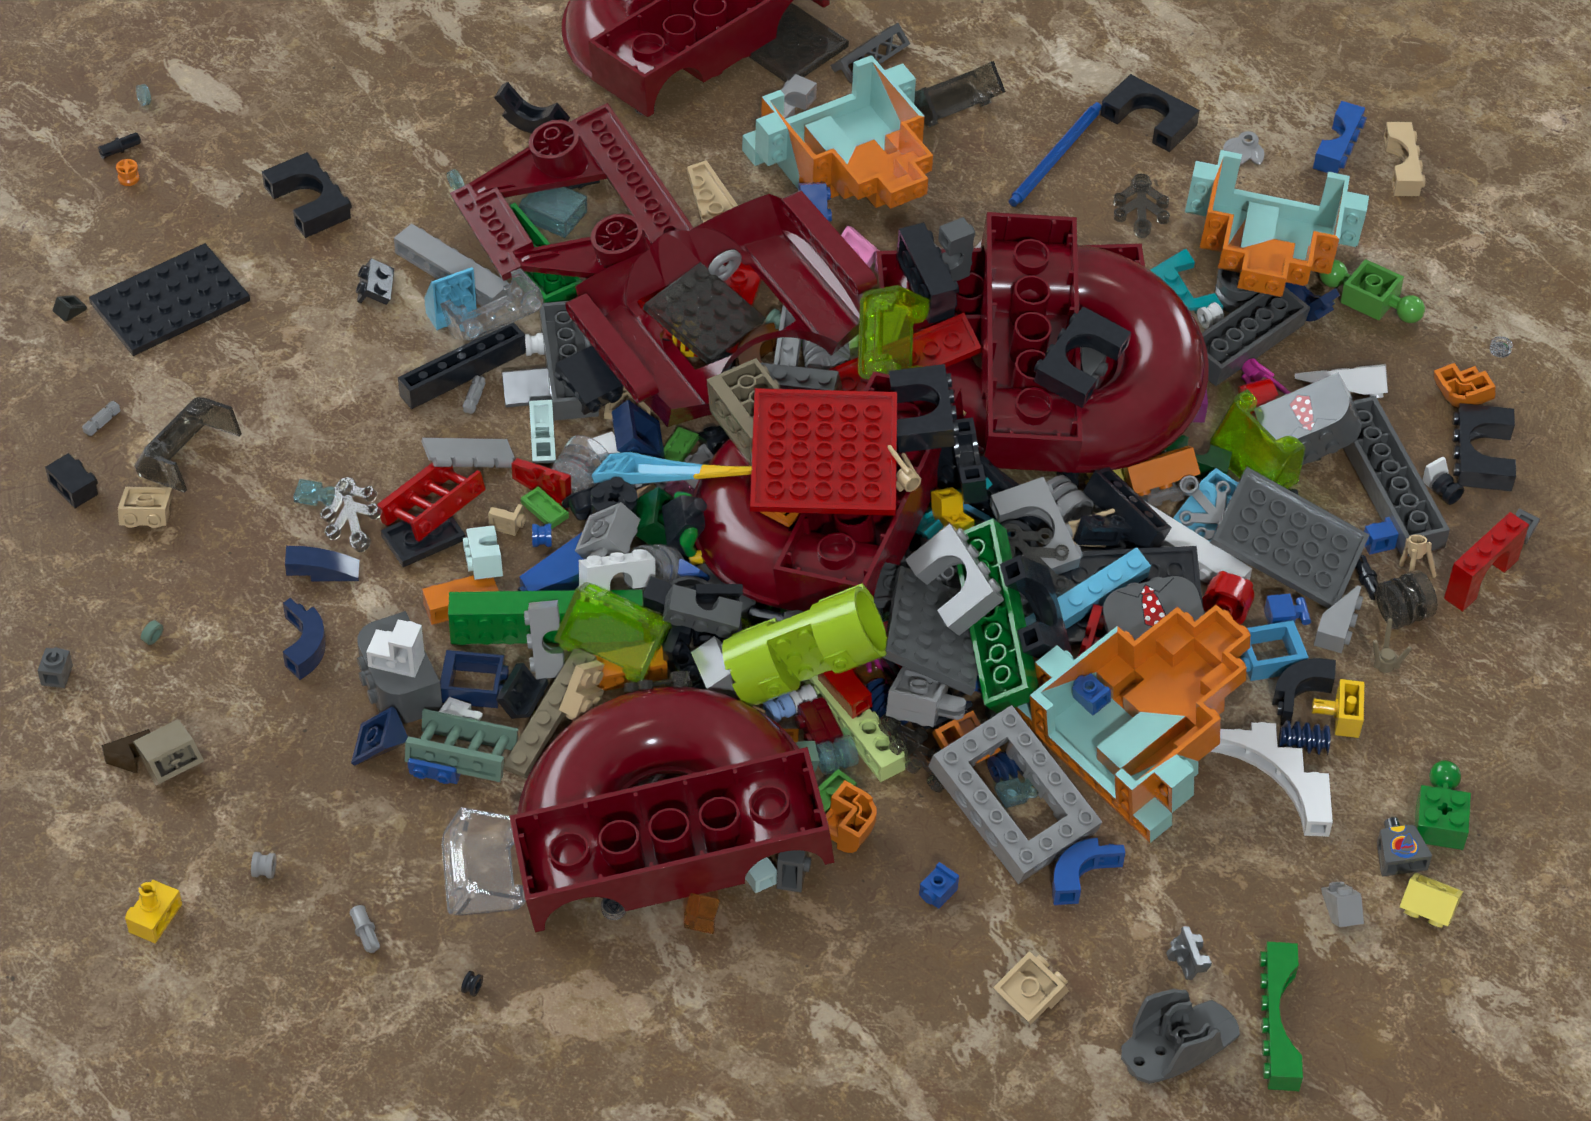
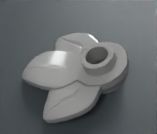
M1245 131L1239 137L1231 138L1224 144V151L1242 154L1240 165L1249 159L1253 163L1261 165L1264 159V149L1258 144L1259 138L1251 131Z

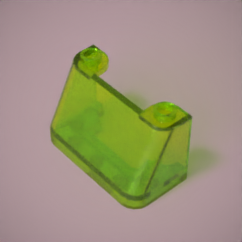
M899 285L869 290L862 295L860 300L858 373L860 377L869 381L873 372L889 374V371L920 367L912 366L913 324L923 322L926 319L929 311V299Z
M1247 389L1235 396L1213 433L1210 445L1232 452L1229 469L1239 479L1243 471L1248 467L1288 489L1298 483L1306 447L1297 438L1292 436H1284L1276 440L1250 414L1257 406V399Z
M584 582L576 588L554 641L560 643L559 646L567 651L579 648L589 651L622 667L625 678L628 680L642 682L672 624L663 621L662 615L598 585Z

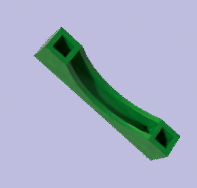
M1267 941L1265 951H1260L1259 966L1264 967V973H1261L1260 989L1265 991V995L1261 996V1011H1265V1018H1262L1261 1032L1266 1034V1040H1263L1262 1056H1267V1063L1263 1064V1079H1267L1269 1090L1300 1091L1303 1080L1302 1054L1288 1038L1281 1022L1279 1009L1280 998L1296 977L1299 966L1298 943Z

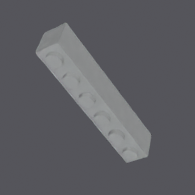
M411 223L394 237L395 253L436 279L473 267L476 303L494 314L511 299L510 283L507 280L503 281L502 278L493 274L489 269L475 263L473 259L462 255L456 249L444 244L440 239L426 233L422 228H418Z

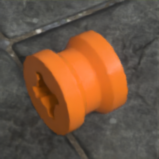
M124 159L117 163L116 171L119 183L124 186L135 185L140 179L137 163L132 159Z

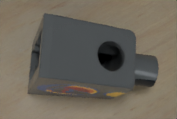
M1396 817L1386 819L1384 821L1385 828L1380 830L1377 840L1382 877L1428 870L1432 854L1416 826H1400L1399 820Z

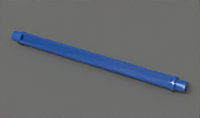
M1095 102L1084 112L1016 191L1013 192L1012 197L1009 199L1011 206L1016 207L1019 203L1023 202L1035 186L1094 121L1101 111L1102 105Z

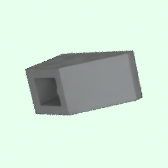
M1344 882L1329 883V887L1321 888L1333 924L1338 927L1364 924L1361 893L1352 889V887H1349Z

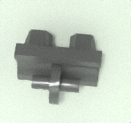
M1190 927L1181 928L1180 935L1170 942L1171 948L1166 952L1169 961H1177L1178 965L1181 966L1186 980H1193L1197 973L1207 972L1212 965L1209 956L1199 954L1204 943L1200 934H1192Z

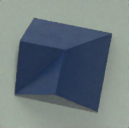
M394 707L388 708L360 725L351 764L354 766L405 744L408 736Z

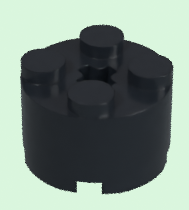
M613 477L611 480L603 481L591 490V515L620 502L636 515L638 507L637 492L632 485L625 482L621 477Z

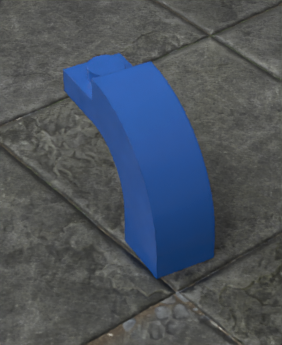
M1091 838L1069 847L1060 856L1055 867L1052 884L1053 904H1079L1081 893L1079 878L1085 872L1092 869L1123 867L1125 858L1124 845L1107 844L1099 846L1098 838Z

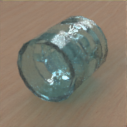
M848 734L835 738L833 743L826 741L816 744L820 760L818 766L824 775L834 773L840 767L846 769L859 763L855 743Z

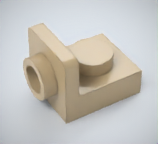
M518 504L514 513L491 507L488 513L489 526L494 525L495 531L515 536L519 528H523L526 521L523 505Z

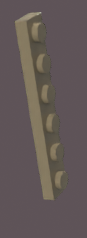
M577 648L573 649L504 763L505 770L527 778L565 715L559 708L576 665L597 660L595 655Z

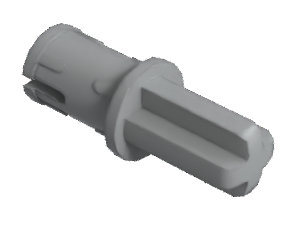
M357 905L350 910V916L356 927L355 934L360 937L365 951L374 953L380 948L374 932L375 925L373 922H370L365 906Z

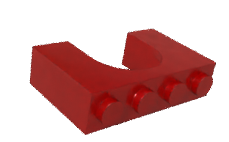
M1509 512L1454 562L1444 599L1462 612L1477 599L1482 580L1491 565L1505 573L1519 560L1529 524Z
M888 621L883 622L885 631L887 630ZM856 668L840 674L834 673L832 670L819 674L818 680L852 719L872 707L871 692L855 675Z

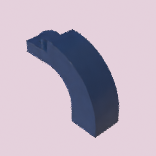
M1285 283L1287 289L1310 307L1306 321H1316L1333 311L1332 305L1335 304L1333 300L1340 296L1336 288L1323 296L1313 294L1305 286Z
M289 598L283 602L285 618L302 635L297 642L283 651L285 667L301 680L319 665L324 656L326 648L324 626L320 614L314 607L306 611L303 605L297 604Z

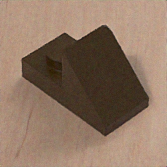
M147 729L101 745L106 764L138 773L134 758L140 755L133 741L151 733L150 730Z

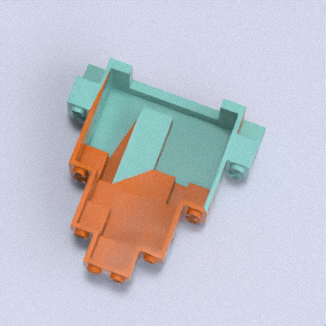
M872 55L853 62L852 94L789 118H784L785 95L781 90L762 96L761 118L756 119V130L744 134L742 141V151L754 166L764 162L767 166L777 163L798 190V183L825 182L826 186L830 187L831 198L839 195L843 199L855 196L859 200L867 197L875 208L887 205L891 209L926 195L928 191V177L925 174L932 171L933 154L923 144L925 116L914 105L916 78L904 64L884 70Z
M1221 150L1217 165L1200 161L1195 162L1185 212L1206 217L1199 248L1221 252L1218 268L1240 272L1237 288L1281 297L1286 282L1305 286L1308 284L1311 271L1324 274L1331 273L1338 244L1352 247L1358 246L1369 196L1347 192L1350 176L1328 172L1320 206L1235 189L1242 154Z
M1217 605L1196 621L1188 612H1183L1179 607H1176L1136 640H1134L1129 632H1124L1116 626L1075 660L1067 650L1063 651L1056 645L1035 662L1039 688L1030 695V702L1015 708L1035 736L1151 843L1172 826V813L1194 795V777L1198 774L1199 760L1220 744V714L1224 711L1225 697L1246 681L1247 667L1238 657L1250 648L1251 635L1245 626L1239 625L1233 620L1228 611L1222 610ZM1090 673L1105 687L1108 686L1111 689V702L1093 716L1073 698L1072 690L1073 683L1079 676L1084 675L1086 677Z

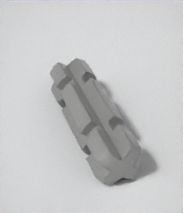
M477 375L472 380L466 400L463 403V411L465 413L473 414L475 412L476 405L486 384L483 376L479 377Z
M114 401L109 402L105 406L106 409L102 408L90 419L91 422L87 421L82 426L83 432L88 436L96 433L97 429L103 427L112 419V416L120 412L118 403Z

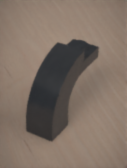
M509 82L502 84L494 96L495 100L505 110L502 116L510 124L524 132L532 134L543 123L552 120L569 121L570 119L569 115L558 103L548 107H537L529 104Z
M651 576L643 594V607L663 614L666 595L672 584ZM671 624L672 627L663 648V660L673 663L675 655H680L683 643L690 645L692 628Z
M1324 658L1302 660L1291 665L1281 674L1276 684L1272 705H1278L1277 715H1281L1280 725L1283 726L1286 720H1289L1291 724L1294 699L1298 695L1310 691L1332 693L1336 660Z

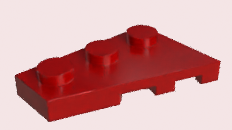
M519 458L511 463L512 479L530 490L539 486L559 505L562 506V501L572 494L571 475Z
M1093 605L1085 632L1086 636L1083 638L1078 657L1099 641V637L1095 636L1097 629H1103V606Z

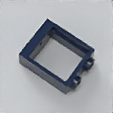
M630 400L625 401L612 411L618 452H633L665 459L660 422Z
M446 650L440 679L442 703L444 704L451 697L469 703L471 706L498 708L499 703L496 698L504 686L503 680H507L509 674V665H505L504 655ZM456 670L496 674L493 690L453 687Z

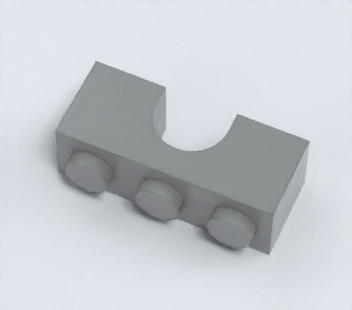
M797 74L785 82L784 87L781 89L785 95V119L795 115V107L806 110L815 101L817 83Z
M558 600L529 603L528 611H524L525 625H530L531 634H527L528 649L533 648V657L529 658L530 670L535 672L536 679L555 678L565 664L563 646H548L544 642L543 636L549 631L560 630Z

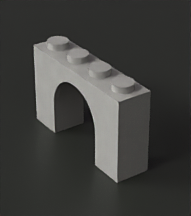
M1044 477L991 495L990 507L998 523L1023 516H1035L1041 518L1050 526L1053 533L1051 542L1043 548L1022 556L1048 566L1051 577L1079 567L1080 559L1082 558L1081 549L1078 544H1074L1071 538L1073 537L1072 529L1069 524H1065L1062 518L1064 516L1062 507L1059 503H1055L1053 488L1050 483H1046Z
M948 524L905 560L915 576L927 585L949 567L958 564L965 565L967 576L964 586L958 594L937 610L947 627L960 636L1000 604L1004 598L999 592L1002 590L1000 585L994 578L991 579L988 574L991 573L989 568L983 561L980 562L977 557L980 556L973 545L967 543L968 535L962 528L957 530L954 526Z

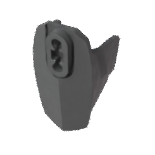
M1170 989L1155 993L1144 999L1133 1023L1132 1037L1121 1047V1060L1127 1066L1129 1074L1138 1081L1150 1084L1167 1080L1200 1065L1234 1042L1240 1035L1239 1026L1235 1017L1221 1004L1213 1000L1192 1007L1187 990Z

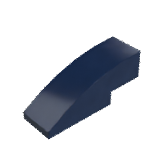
M286 545V576H310L311 582L359 581V559L321 548Z

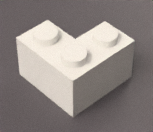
M398 620L393 632L376 629L366 651L368 667L415 678L425 656L422 625L412 621Z

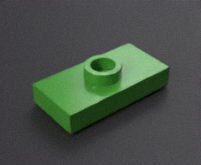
M677 427L664 447L665 459L684 462L697 443L699 434Z
M539 486L521 497V504L545 525L551 524L552 529L569 518V512Z

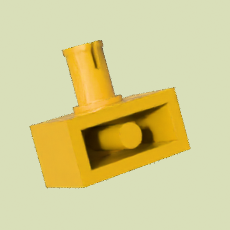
M1340 679L1335 701L1313 698L1312 714L1333 715V718H1335V735L1359 738L1364 721V682Z
M152 880L151 882L141 884L142 888L139 887V900L134 907L129 908L125 920L129 933L156 944L182 906L179 890Z

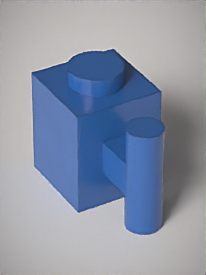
M1291 594L1267 596L1264 613L1268 624L1292 620L1295 623L1296 618H1300L1303 625L1311 623L1304 597L1297 598L1296 605H1293Z

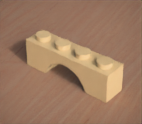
M1387 122L1383 137L1386 152L1398 156L1403 161L1402 164L1394 167L1391 181L1394 196H1420L1421 188L1425 187V175L1421 173L1423 164L1422 160H1419L1420 147L1416 145L1417 132L1413 131L1412 122Z

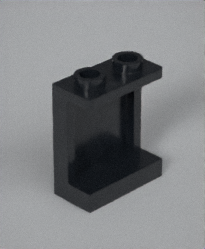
M593 346L556 363L554 376L559 382L564 380L582 404L581 412L584 415L590 412L595 413L602 406L608 403H615L622 397L624 386Z
M696 584L692 588L696 590L695 599L698 606L704 610H712L719 596L740 602L739 597L743 594V584ZM741 617L739 629L736 631V633L742 631ZM693 629L694 647L701 646L714 636L722 643L728 638H721L716 634L698 632Z

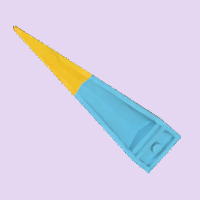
M633 452L609 454L594 471L592 478L594 483H601L611 480L613 477H621L630 485L751 475L752 466L704 465L666 460Z

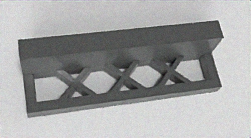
M896 23L830 66L834 72L842 69L849 83H852L853 74L848 67L849 64H853L858 58L859 60L863 59L865 54L872 55L881 64L911 43L899 23ZM896 33L903 43L900 46L892 44L893 35ZM880 44L887 46L886 55L878 53Z

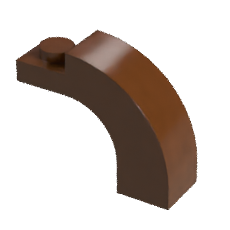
M774 323L757 327L744 337L739 348L756 337L779 331V329L775 328ZM778 338L760 342L745 350L738 356V366L755 358L762 363L761 359L766 354L776 351Z

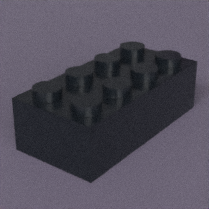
M924 222L900 228L896 258L928 323L931 324L954 317L959 286L957 281L951 277L949 265L944 263L940 247H936L932 231L927 229Z

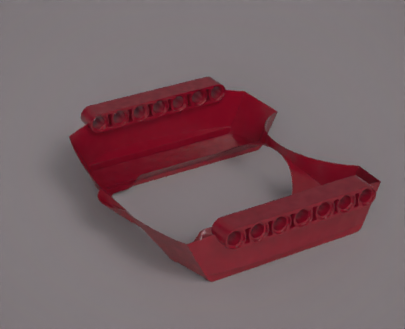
M799 190L783 199L767 194L729 209L689 231L667 232L659 236L647 252H642L608 267L575 286L578 297L566 302L565 307L570 318L638 404L644 402L659 416L666 427L713 415L710 412L707 379L725 372L741 353L755 344L774 338H798L817 344L832 356L865 330L871 310L863 293L876 287L878 283L876 276L868 265L809 198ZM728 250H736L742 256L741 262L745 266L750 265L796 321L781 331L770 332L750 340L729 357L695 370L673 343V340H662L665 330L660 327L649 312L647 314L644 313L638 305V300L709 266L721 253Z

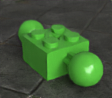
M1367 259L1361 263L1352 275L1348 274L1345 264L1339 260H1334L1331 273H1319L1321 281L1328 287L1344 285L1341 298L1342 304L1374 319L1380 320L1390 307L1397 309L1398 317L1406 323L1418 322L1424 316L1425 305L1419 297L1414 295H1408L1403 298L1399 297L1404 276Z

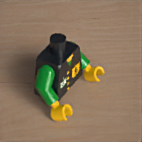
M678 491L674 494L672 501L662 506L667 547L683 549L692 565L703 564L701 550H696L694 544L706 526L704 511L707 509V504L703 499L693 497L690 493Z

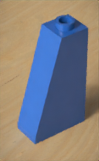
M582 532L522 574L518 591H571L580 589L579 560L584 559L575 552Z

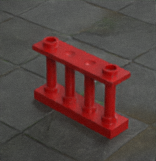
M431 463L376 506L383 524L389 526L399 518L411 524L415 540L420 541L485 491L486 488L481 472L478 470L466 478L455 473L452 465L451 467H434L433 463ZM448 480L459 484L451 491L441 487ZM431 493L442 497L434 504L424 499ZM415 505L425 510L417 517L407 512Z

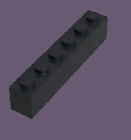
M512 321L398 377L399 396L412 410L472 380L477 375L485 374L525 354V334Z

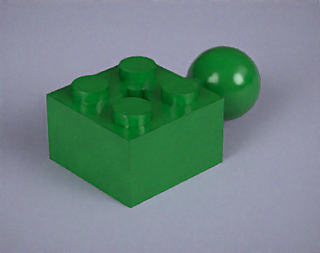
M1442 760L1435 763L1430 770L1429 779L1432 786L1421 785L1416 801L1414 826H1416L1425 844L1463 850L1469 833L1471 793L1454 790L1460 784L1461 771L1455 763Z

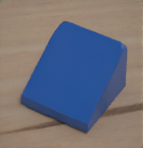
M679 559V576H694L706 581L710 580V576L683 559Z

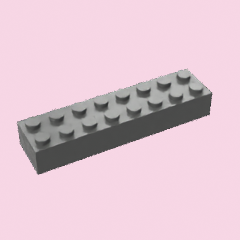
M1376 396L1355 400L1354 404L1360 417L1362 428L1358 438L1343 449L1382 521L1384 522L1386 517H1390L1399 534L1396 543L1399 553L1402 556L1406 538H1409L1411 535L1426 537L1427 542L1432 543L1431 551L1445 548L1450 529Z

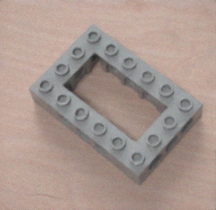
M1012 705L934 754L928 766L1018 884L1059 858L1072 845L1094 835L1102 824L1098 815ZM1006 742H1009L1006 747L1007 756L1010 760L1013 759L1024 773L1023 777L1029 779L1039 792L1038 796L1040 799L1043 797L1053 810L1054 817L1058 820V822L1030 840L1025 837L973 769L978 760L988 754L991 756L997 748Z

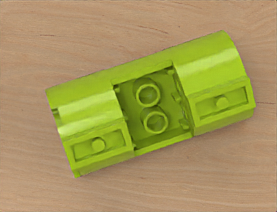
M862 583L821 599L813 604L810 610L779 622L776 618L732 634L731 637L723 641L722 655L725 669H730L732 679L735 682L732 686L742 702L749 706H756L798 690L800 681L831 670L834 673L840 674L886 656L887 635L879 611L874 603V597Z

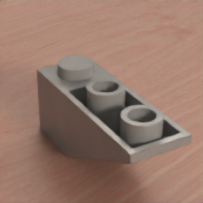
M1361 586L1355 587L1322 614L1314 646L1342 653L1344 644H1350L1353 632L1349 631V628L1355 627L1358 614L1354 612L1355 609L1360 610L1363 596H1359Z

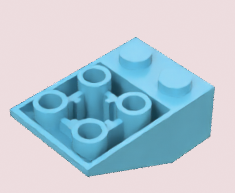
M473 267L431 281L424 297L425 311L436 330L477 316Z
M1217 468L1199 483V490L1216 508V484L1220 481H1226L1231 488V492L1227 495L1226 499L1227 507L1238 482ZM1221 486L1219 491H1226L1227 486ZM1189 496L1173 519L1181 523L1180 514L1183 511L1201 514L1208 513L1193 496ZM1185 516L1183 521H1189L1191 516ZM1193 523V525L1186 527L1195 532L1199 527H1204L1207 530H1216L1218 524ZM1200 532L1198 535L1204 537L1206 533Z

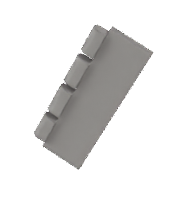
M422 438L421 440L428 460L433 461L434 467H451V465L453 467H472L474 464V467L493 468L495 464L496 468H512L511 463L515 460L507 439Z

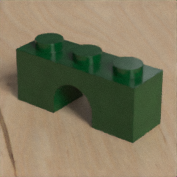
M1181 435L1172 445L1159 454L1188 446L1189 437ZM1210 445L1206 454H1195L1200 474L1194 477L1203 480L1215 468L1227 475L1232 456L1231 451Z

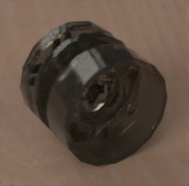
M1413 570L1401 575L1399 578H1392L1377 585L1376 600L1378 608L1386 623L1389 618L1392 619L1393 629H1401L1406 625L1413 624L1415 621L1428 619L1437 612L1438 604L1434 587L1426 574L1420 570Z

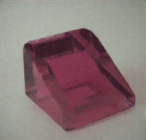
M686 480L670 481L663 490L672 497L678 491L687 492L693 496L695 488Z

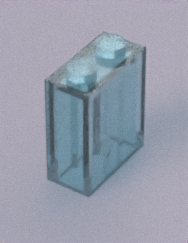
M566 187L529 193L519 204V208L535 226L563 238L567 237L588 212L587 196Z

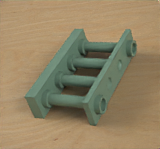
M423 709V734L420 739L408 736L405 742V762L408 763L409 758L454 767L459 774L501 782L504 769V757L502 754L505 749L513 750L518 741V729ZM434 734L447 737L444 744L430 740ZM457 739L470 741L468 749L454 746ZM484 744L495 748L492 754L478 751L480 745Z

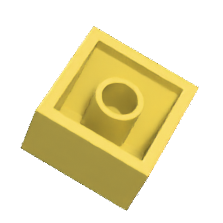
M1415 873L1409 880L1400 908L1405 909L1404 913L1415 918H1418L1419 915L1429 919L1428 923L1442 928L1443 925L1448 926L1451 923L1464 891Z

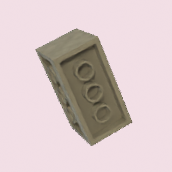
M757 358L707 379L710 412L750 466H752L755 388L781 389L777 380H773L770 377L767 367L765 365L762 366Z

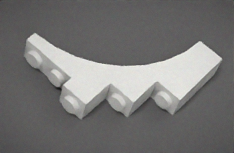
M1251 722L1250 730L1220 729V744L1211 752L1239 758L1256 766L1272 777L1285 790L1294 803L1301 818L1304 836L1329 837L1333 823L1329 773L1304 772L1302 748L1277 747L1275 723Z

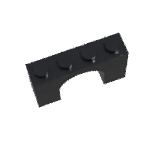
M1132 74L1125 78L1102 100L1100 116L1117 125L1129 113L1137 109L1146 108L1161 113L1165 118L1154 128L1152 143L1168 152L1173 150L1198 124L1199 109Z
M308 152L262 171L264 188L273 199L300 189H310L321 194L316 200L293 210L295 226L305 238L351 219L350 209L352 205L349 198L342 195L339 186L332 183L326 171L323 172L318 161L315 158L313 159Z
M1082 307L1078 314L1074 313L1067 329L1063 328L1060 331L1056 344L1049 346L1044 360L1040 359L1034 368V372H1036L1034 382L1081 408L1085 406L1093 395L1097 379L1074 367L1068 361L1066 354L1072 349L1087 347L1097 350L1117 361L1128 347L1131 336L1130 331L1085 307Z
M945 364L889 371L891 392H897V403L927 401L937 406L933 412L924 416L897 419L899 453L956 446L955 436H959L958 422H953V420H957L955 405L951 406V403H955L953 389L948 390V387H952L951 373H946Z
M1460 403L1458 412H1454L1452 418V425L1456 426L1452 441L1456 442V446L1454 445L1453 459H1456L1453 467V476H1457V483L1463 487L1512 491L1516 479V459L1483 455L1472 446L1471 442L1479 438L1511 440L1515 426L1514 409Z
M1022 555L1001 563L1000 568L1005 586L1023 594L1030 603L1036 617L1035 623L1017 630L1023 653L1040 659L1058 645L1063 651L1067 650L1073 655L1049 567Z

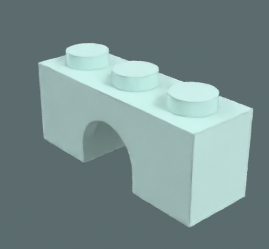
M494 525L466 529L467 537L463 538V546L468 572L473 571L474 580L503 576L499 545H497Z

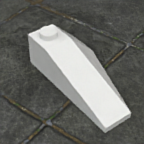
M1386 364L1359 366L1354 369L1340 368L1333 369L1332 371L1321 370L1295 373V379L1314 383L1339 372L1350 392L1363 395L1370 394V397L1376 396V398L1384 397L1383 393H1388Z

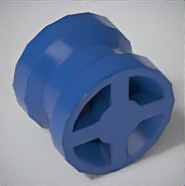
M532 524L533 547H538L539 545L552 547L551 524H546L545 526Z

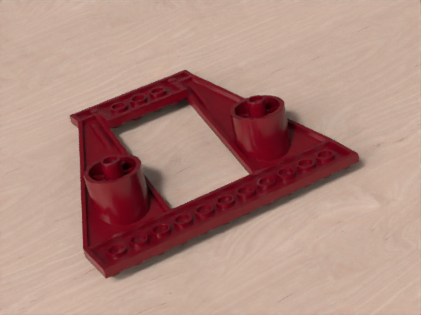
M608 103L570 122L552 120L543 123L530 135L529 147L469 184L450 193L454 203L503 281L523 271L590 278L623 260L642 252H647V250H650L652 243L659 236L667 232L689 231L693 229L685 214ZM607 179L631 215L613 214L603 218L593 228L591 237L534 247L531 239L504 198ZM709 266L667 286L678 287L679 285L692 282L708 274Z

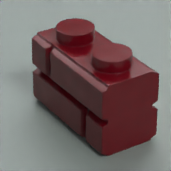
M824 697L814 699L812 702L801 703L797 706V715L794 717L796 726L799 730L803 729L805 733L804 741H815L818 755L827 753L829 750L840 749L843 746V733Z

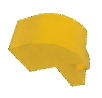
M953 487L931 492L932 513L935 520L939 519L944 526L943 528L948 524H951L957 530L959 528L966 530L974 527V519L963 512V497L960 492Z

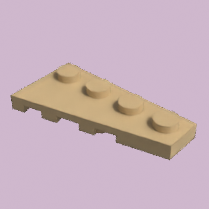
M707 160L687 167V174L702 223L738 206Z

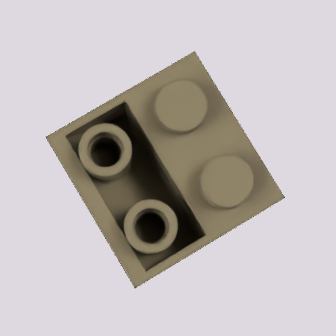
M179 719L133 741L155 786L204 762L193 738Z

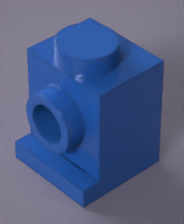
M1386 517L1384 522L1365 526L1364 532L1369 534L1365 548L1369 555L1395 549L1399 534L1390 517Z
M1091 673L1086 677L1081 675L1074 681L1072 687L1073 698L1092 716L1111 702V689L1108 686L1105 687Z
M939 862L936 868L920 883L919 896L926 903L932 904L939 909L958 890L959 875Z

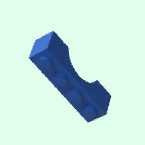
M1341 101L1335 113L1332 127L1340 137L1333 140H1322L1315 155L1313 169L1325 173H1339L1341 168H1345L1348 160L1347 155H1351L1354 148L1353 142L1358 141L1361 131L1359 129L1364 128L1367 117H1364V107Z

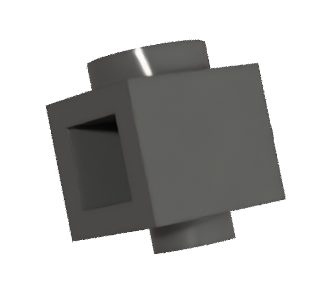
M58 647L45 648L37 670L42 686L66 687L73 667L70 651Z

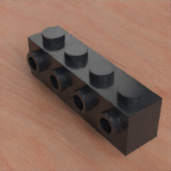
M1110 467L1096 470L1083 490V493L1102 511L1115 510L1114 513L1107 515L1108 517L1119 515L1125 519L1132 528L1130 533H1123L1128 535L1138 548H1160L1172 528Z

